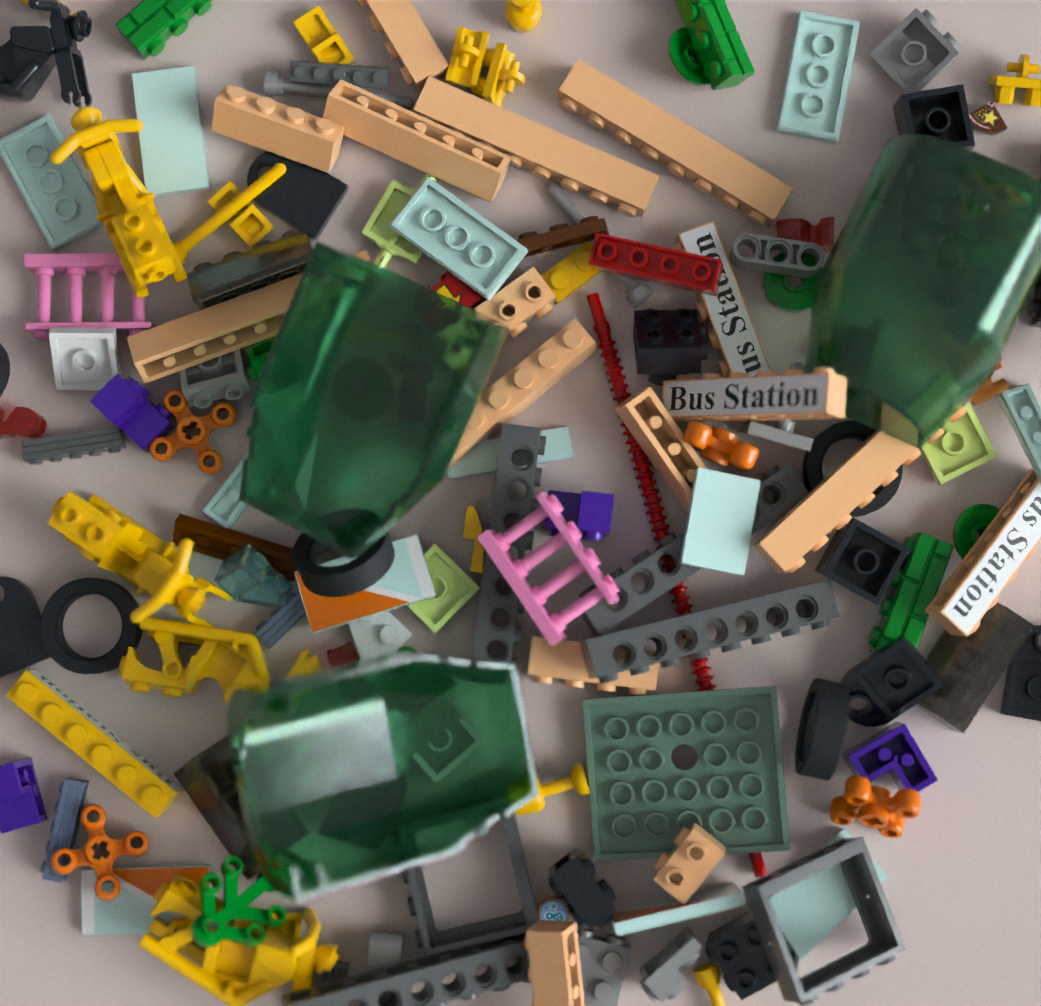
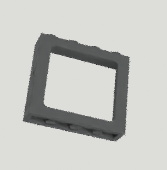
M510 798L401 823L397 826L398 833H393L394 844L397 853H403L405 864L400 865L404 885L410 884L412 896L407 897L411 917L417 915L419 928L415 929L416 942L419 949L424 948L426 956L526 933L530 927L539 921L518 825ZM495 818L501 819L522 910L514 914L446 930H438L435 927L416 843L417 838Z
M863 837L844 838L742 886L784 1001L798 1002L800 1006L811 1004L818 1000V994L842 988L844 986L843 981L849 978H860L869 974L870 967L876 964H888L896 959L895 954L906 949ZM840 863L866 930L868 942L866 945L798 978L768 897Z

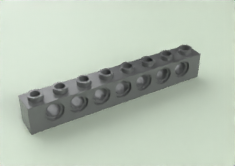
M503 423L489 530H495L496 533H504L507 531L503 524L506 515L516 513L523 519L537 509L538 500L532 499L533 487H540L542 468L536 467L537 456L544 455L546 436H540L541 428ZM524 450L530 455L531 460L526 467L519 468L512 463V455L516 451ZM516 481L523 483L526 487L525 496L519 500L512 499L507 492L509 485ZM534 531L526 532L510 544L518 550L517 559L522 560L524 558L525 550H532ZM487 551L469 679L508 684L509 677H515L518 658H511L513 645L519 646L522 627L515 625L517 613L523 614L524 606L514 591L507 595L497 592L495 588L496 580L503 575ZM503 608L509 613L510 620L505 626H496L492 622L491 614L495 609ZM493 640H499L505 645L506 651L499 658H493L487 652V645Z
M776 464L761 474L764 480L760 482L751 535L792 509L809 493L790 464L782 468ZM765 488L771 490L774 494V502L772 504L767 503L763 498V490ZM672 532L657 542L660 548L650 554L648 549L631 559L634 565L623 571L622 567H619L608 574L620 590L616 593L620 598L618 606L615 609L608 607L603 598L580 614L594 637L601 636L702 569L679 564L684 532L678 536ZM661 556L667 557L671 562L669 573L662 572L658 567V560ZM635 573L642 575L645 579V587L642 591L636 590L632 586L631 579ZM595 584L583 590L578 596L581 598L596 587Z
M828 579L579 642L588 678H599V683L601 684L619 679V672L629 670L630 675L633 676L649 672L648 665L660 662L661 668L680 664L679 657L691 655V659L696 660L711 656L710 649L721 647L723 653L740 649V642L751 639L752 645L771 641L770 634L781 632L782 637L801 633V626L810 624L812 630L830 626L829 619L840 617L831 581ZM799 601L804 604L806 609L803 618L796 612V604ZM768 609H772L776 614L774 625H770L766 620ZM738 616L743 617L746 621L747 626L743 633L739 632L736 628ZM709 623L717 631L713 641L708 639L705 634L706 626ZM678 631L683 632L687 639L686 645L683 648H679L675 643V635ZM648 638L652 639L656 644V652L653 656L647 655L644 651V643ZM617 646L622 647L626 653V658L622 664H618L613 659V650Z
M526 933L416 958L283 994V1005L346 1006L350 1001L357 999L361 1001L359 1006H446L449 1001L456 999L471 1000L478 997L479 993L485 991H503L514 983L521 981L530 983L528 979L529 953L525 948ZM519 956L515 965L506 967L509 958ZM488 965L487 970L482 975H474L478 966ZM456 973V978L453 982L443 984V979L446 975ZM425 982L424 988L416 993L410 992L415 983ZM384 991H393V995L389 1000H378L380 994Z

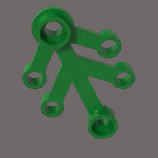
M229 856L221 864L220 868L221 873L224 875L223 909L217 914L215 912V894L222 886L220 877L214 873H208L200 880L198 885L202 893L201 915L193 921L191 935L194 942L202 947L215 946L222 939L243 942L249 947H256L265 938V930L256 923L266 924L268 927L275 929L286 920L285 910L278 905H274L268 910L247 907L265 891L269 893L277 891L286 880L285 869L277 863L265 865L257 874V881L238 896V875L243 870V862L237 856ZM228 864L233 865L236 871L231 870ZM206 881L211 882L214 888H210ZM271 913L278 917V921L272 917ZM231 919L254 922L246 929L225 925ZM206 926H208L212 930V932L208 931ZM250 932H254L257 936V939H254L250 935Z

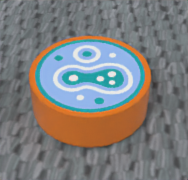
M556 896L548 897L538 907V919L569 921L568 904Z

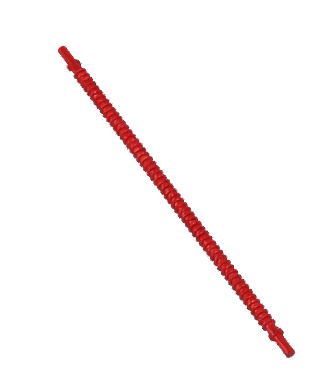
M593 293L586 297L594 321L593 330L600 342L597 348L603 351L600 357L605 358V362L602 365L608 368L605 374L610 376L607 382L613 385V388L610 389V392L615 393L613 401H617L618 405H620L631 396V393L626 391L629 385L624 383L626 375L621 374L624 367L619 366L621 358L616 356L619 350L614 349L616 341L611 338L610 323L606 321L599 294ZM623 422L620 424L621 427L625 428L623 436L628 437L625 444L630 445L631 449L628 450V453L633 455L630 461L635 462L636 466L633 470L638 472L635 478L640 480L641 484L638 485V488L643 489L641 497L646 499L643 505L648 507L646 515L651 516L648 523L653 524L651 532L656 534L653 540L660 541L671 533L667 532L670 525L665 524L664 521L667 519V516L662 514L665 508L660 507L659 504L662 498L657 497V493L660 490L654 487L657 481L652 480L654 472L649 470L652 463L647 462V455ZM661 556L659 559L664 561L661 567L666 569V573H669L671 562L667 557ZM683 581L669 591V594L674 596L671 602L676 603L677 606L674 612H678L679 616L691 614L690 608L693 607L692 604L688 603L690 595L685 594L688 587L683 586ZM707 657L692 660L689 663L695 668L692 671L693 675H697L695 683L700 685L697 691L714 690L716 688V685L711 683L714 676L709 675L708 671L711 670V667L706 665V662L709 660ZM748 853L755 878L766 876L767 870L762 853Z

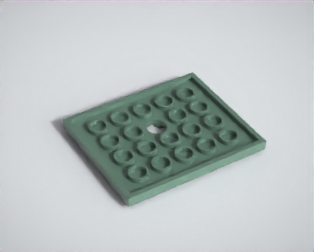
M777 686L582 699L595 861L659 858L664 851L669 855L676 846L673 840L684 826L689 829L694 822L726 847L725 854L790 851ZM682 744L691 746L697 753L696 764L687 770L679 769L672 761L673 750Z

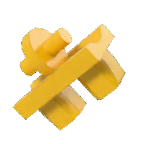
M458 26L445 79L447 83L477 89L490 37L489 32L473 31Z
M497 42L495 49H486L482 69L489 70L487 78L479 77L477 89L471 88V92L476 97L502 107L505 93L512 94L514 85H524L526 78L518 72L520 63L514 61L516 56L506 49L507 45L505 43Z
M1021 54L1018 63H1007L1006 71L1016 72V77L990 75L989 84L994 85L993 103L1013 104L1015 87L1025 88L1022 105L1041 107V79L1027 78L1029 73L1038 74L1040 65L1030 64L1029 54Z

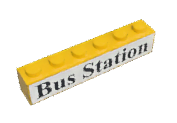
M37 669L26 670L5 695L154 818L162 816L184 790Z

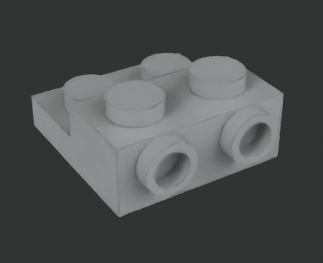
M915 8L869 53L907 94L922 91L960 56V53L956 50L960 44L949 32L942 35L935 28L939 22L927 9L921 13Z
M242 348L179 371L182 393L189 407L207 408L215 400L223 398L237 400L243 396V393L251 391Z
M577 926L584 1003L594 1006H617L630 958L631 946L625 943L626 939L623 937L607 934L606 938L594 936L595 931Z
M688 927L639 969L643 978L640 981L643 986L642 989L654 1003H657L659 1000L663 1002L667 997L669 1000H672L684 989L683 983L686 981V978L680 967L682 965L686 968L689 967L700 956L698 951L703 947Z

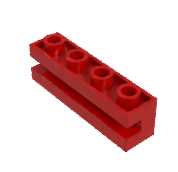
M600 233L595 235L589 265L594 270L711 296H717L724 267L720 259Z

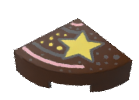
M993 102L969 114L973 130L976 129L983 133L995 135L1007 129Z

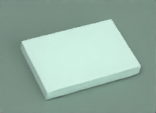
M700 467L696 468L679 564L744 576L761 480Z

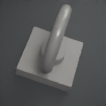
M794 362L789 369L804 370V366L800 362ZM766 420L765 425L745 421L742 433L809 452L814 440L794 434L793 431L796 423L791 420Z

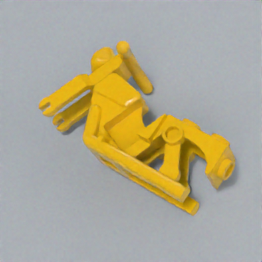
M83 107L78 109L70 120L72 128L77 132L72 133L51 153V162L60 164L77 149L85 169L89 168L92 174L91 181L99 213L96 215V220H100L104 224L136 297L142 298L150 295L146 284L161 281L167 275L172 274L176 283L187 278L186 271L153 203L155 194L153 192L148 193L131 167L126 164L123 151L115 132H139L143 128L142 121L139 119H107L102 121V113L99 109Z
M69 491L65 498L60 497L51 509L53 515L47 524L62 533L64 539L80 549L79 552L93 562L98 561L99 567L114 574L116 573L137 588L136 595H141L144 592L151 597L131 613L130 619L133 623L142 622L162 607L164 603L177 607L176 612L186 620L196 625L213 627L214 625L207 622L208 620L196 614L206 601L205 594L210 591L229 602L234 597L228 591L204 578L199 577L194 580L193 576L189 574L188 562L193 542L188 538L181 540L177 550L174 548V542H165L96 494H93L86 501L79 494Z
M147 617L140 622V629L148 631L147 637L155 639L159 645L164 664L162 672L147 668L141 664L139 653L133 647H128L127 656H123L121 659L119 674L122 675V680L130 686V690L139 693H149L150 689L160 690L163 696L179 699L182 694L192 696L205 678H211L216 680L222 687L224 693L223 700L229 708L259 720L257 728L247 720H242L238 724V730L249 739L251 746L263 748L271 735L282 747H286L288 741L294 742L297 722H292V715L288 713L297 705L315 676L321 671V663L318 661L317 654L313 657H308L310 649L302 651L297 662L277 690V693H275L263 648L253 634ZM180 643L201 646L195 656L191 655V660L184 669L179 653Z
M179 874L174 877L170 884L163 882L153 896L157 903L150 915L155 917L148 930L161 939L159 940L147 932L138 945L228 1006H244L293 980V978L294 982L291 992L312 987L315 967L318 974H321L323 970L330 972L340 956L336 953L338 948L336 944L317 946L321 924L315 911L311 908H307L303 912L307 930L304 938L299 941L270 929H265V938L256 947H249L245 943L223 939L217 945L206 947V949L199 946L193 941L191 927L193 921L201 915L202 893L193 881L183 878ZM215 897V912L217 914L223 909V902ZM171 911L186 917L174 919L168 924L156 915L160 912ZM206 926L207 930L212 932V930L208 926ZM177 949L201 964L203 968L178 953Z

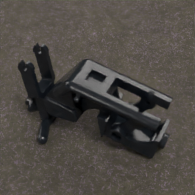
M28 0L29 7L32 9L51 12V28L47 26H13L10 28L11 38L4 45L0 46V97L19 102L31 101L57 65L62 100L70 104L71 98L69 94L72 92V101L76 107L82 108L81 97H84L86 107H90L92 96L89 91L83 57L76 43L82 42L91 33L92 21L88 18L87 12L79 10L70 15V9L57 0Z

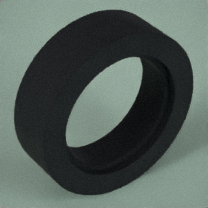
M848 420L836 423L817 435L813 440L810 452L806 451L803 459L802 475L807 491H812L824 479L822 472L823 458L833 443L843 439H857L864 442L879 427L866 421ZM903 464L895 470L898 476L885 487L880 484L872 492L875 495L873 500L861 509L857 506L849 513L851 517L872 513L882 508L893 498L901 483Z
M364 510L340 511L317 520L301 533L293 547V560L303 584L312 593L324 597L348 596L369 588L388 572L395 556L394 547L384 521L378 515ZM350 540H367L372 542L370 547L353 561L330 567L316 565L321 555L335 545Z
M80 578L68 582L49 598L44 607L40 624L43 644L51 658L71 672L100 674L115 670L120 667L122 657L127 656L128 647H133L137 650L140 644L143 630L140 629V623H133L130 619L131 613L139 605L128 590L113 581L99 578ZM92 594L101 595L109 599L118 609L122 620L121 635L116 645L106 654L96 658L84 657L76 653L68 645L63 634V620L68 608L79 598Z
M820 678L813 680L805 699L798 729L795 751V769L797 774L827 781L834 774L841 755L848 722L849 688L847 684Z

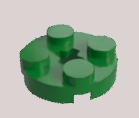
M783 253L778 254L772 260L775 262L784 261ZM804 254L801 256V261L805 266L813 267L816 265V261L811 255ZM823 267L810 278L798 277L800 280H803V285H798L796 288L790 287V283L787 282V277L791 276L764 272L763 288L767 300L777 308L791 313L811 309L822 298L827 287V273Z

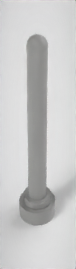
M267 70L264 81V96L278 97V94L284 95L287 92L327 98L334 86L286 80V76H281L280 72ZM370 92L407 110L414 107V101L410 97Z
M550 185L548 188L549 195L574 225L580 224V220L584 218L583 215L558 185ZM593 240V241H589V243L592 245V247H593L594 240ZM615 274L626 288L625 293L628 295L626 299L633 308L639 307L654 293L646 282L642 284L640 280L636 281L634 278Z

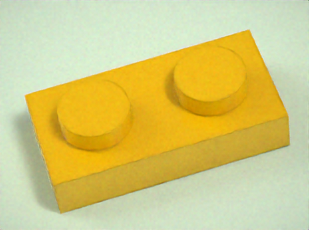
M589 242L580 246L541 275L556 296V305L602 272L594 270L589 265L592 245Z

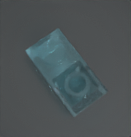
M250 544L223 560L214 578V581L237 602L279 609L285 606L293 588L286 577L270 565L266 558Z

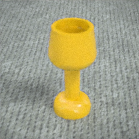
M507 0L505 5V16L513 30L520 33L532 31L537 26L542 15V6L539 0Z
M578 763L571 768V776L540 784L539 779L532 774L525 775L508 783L507 788L515 815L540 812L545 806L544 797L575 788L579 795L590 794L582 764Z

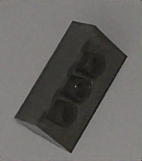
M292 229L283 233L281 239L273 242L263 240L255 243L252 246L253 249L243 253L240 251L230 252L223 256L222 261L214 264L205 262L195 266L193 272L187 273L194 304L202 310L320 267L306 229L302 231Z
M996 603L991 609L986 611L980 620L978 629L968 637L950 635L944 629L925 658L943 680L944 687L916 704V706L951 730L964 733L1034 625L1008 607Z
M237 730L189 760L174 773L230 856H237L243 862V870L241 872L247 880L310 835Z

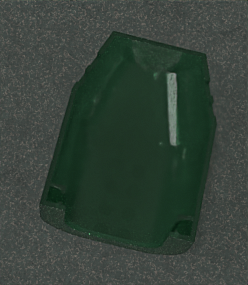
M906 134L894 137L884 145L816 280L811 305L804 371L805 374H810L814 372V368L834 369L835 375L847 378L846 417L921 449L991 379L1041 273V182L1017 168L937 137Z
M316 241L250 396L249 407H253L251 427H247L246 437H250L248 458L243 460L239 500L351 559L361 557L443 481L511 328L476 309L388 268L350 252Z
M394 651L236 689L232 692L229 699V742L249 842L260 871L270 887L275 892L295 902L455 855L465 848L464 844L476 835L482 836L489 831L488 827L501 817H509L539 795L516 664Z

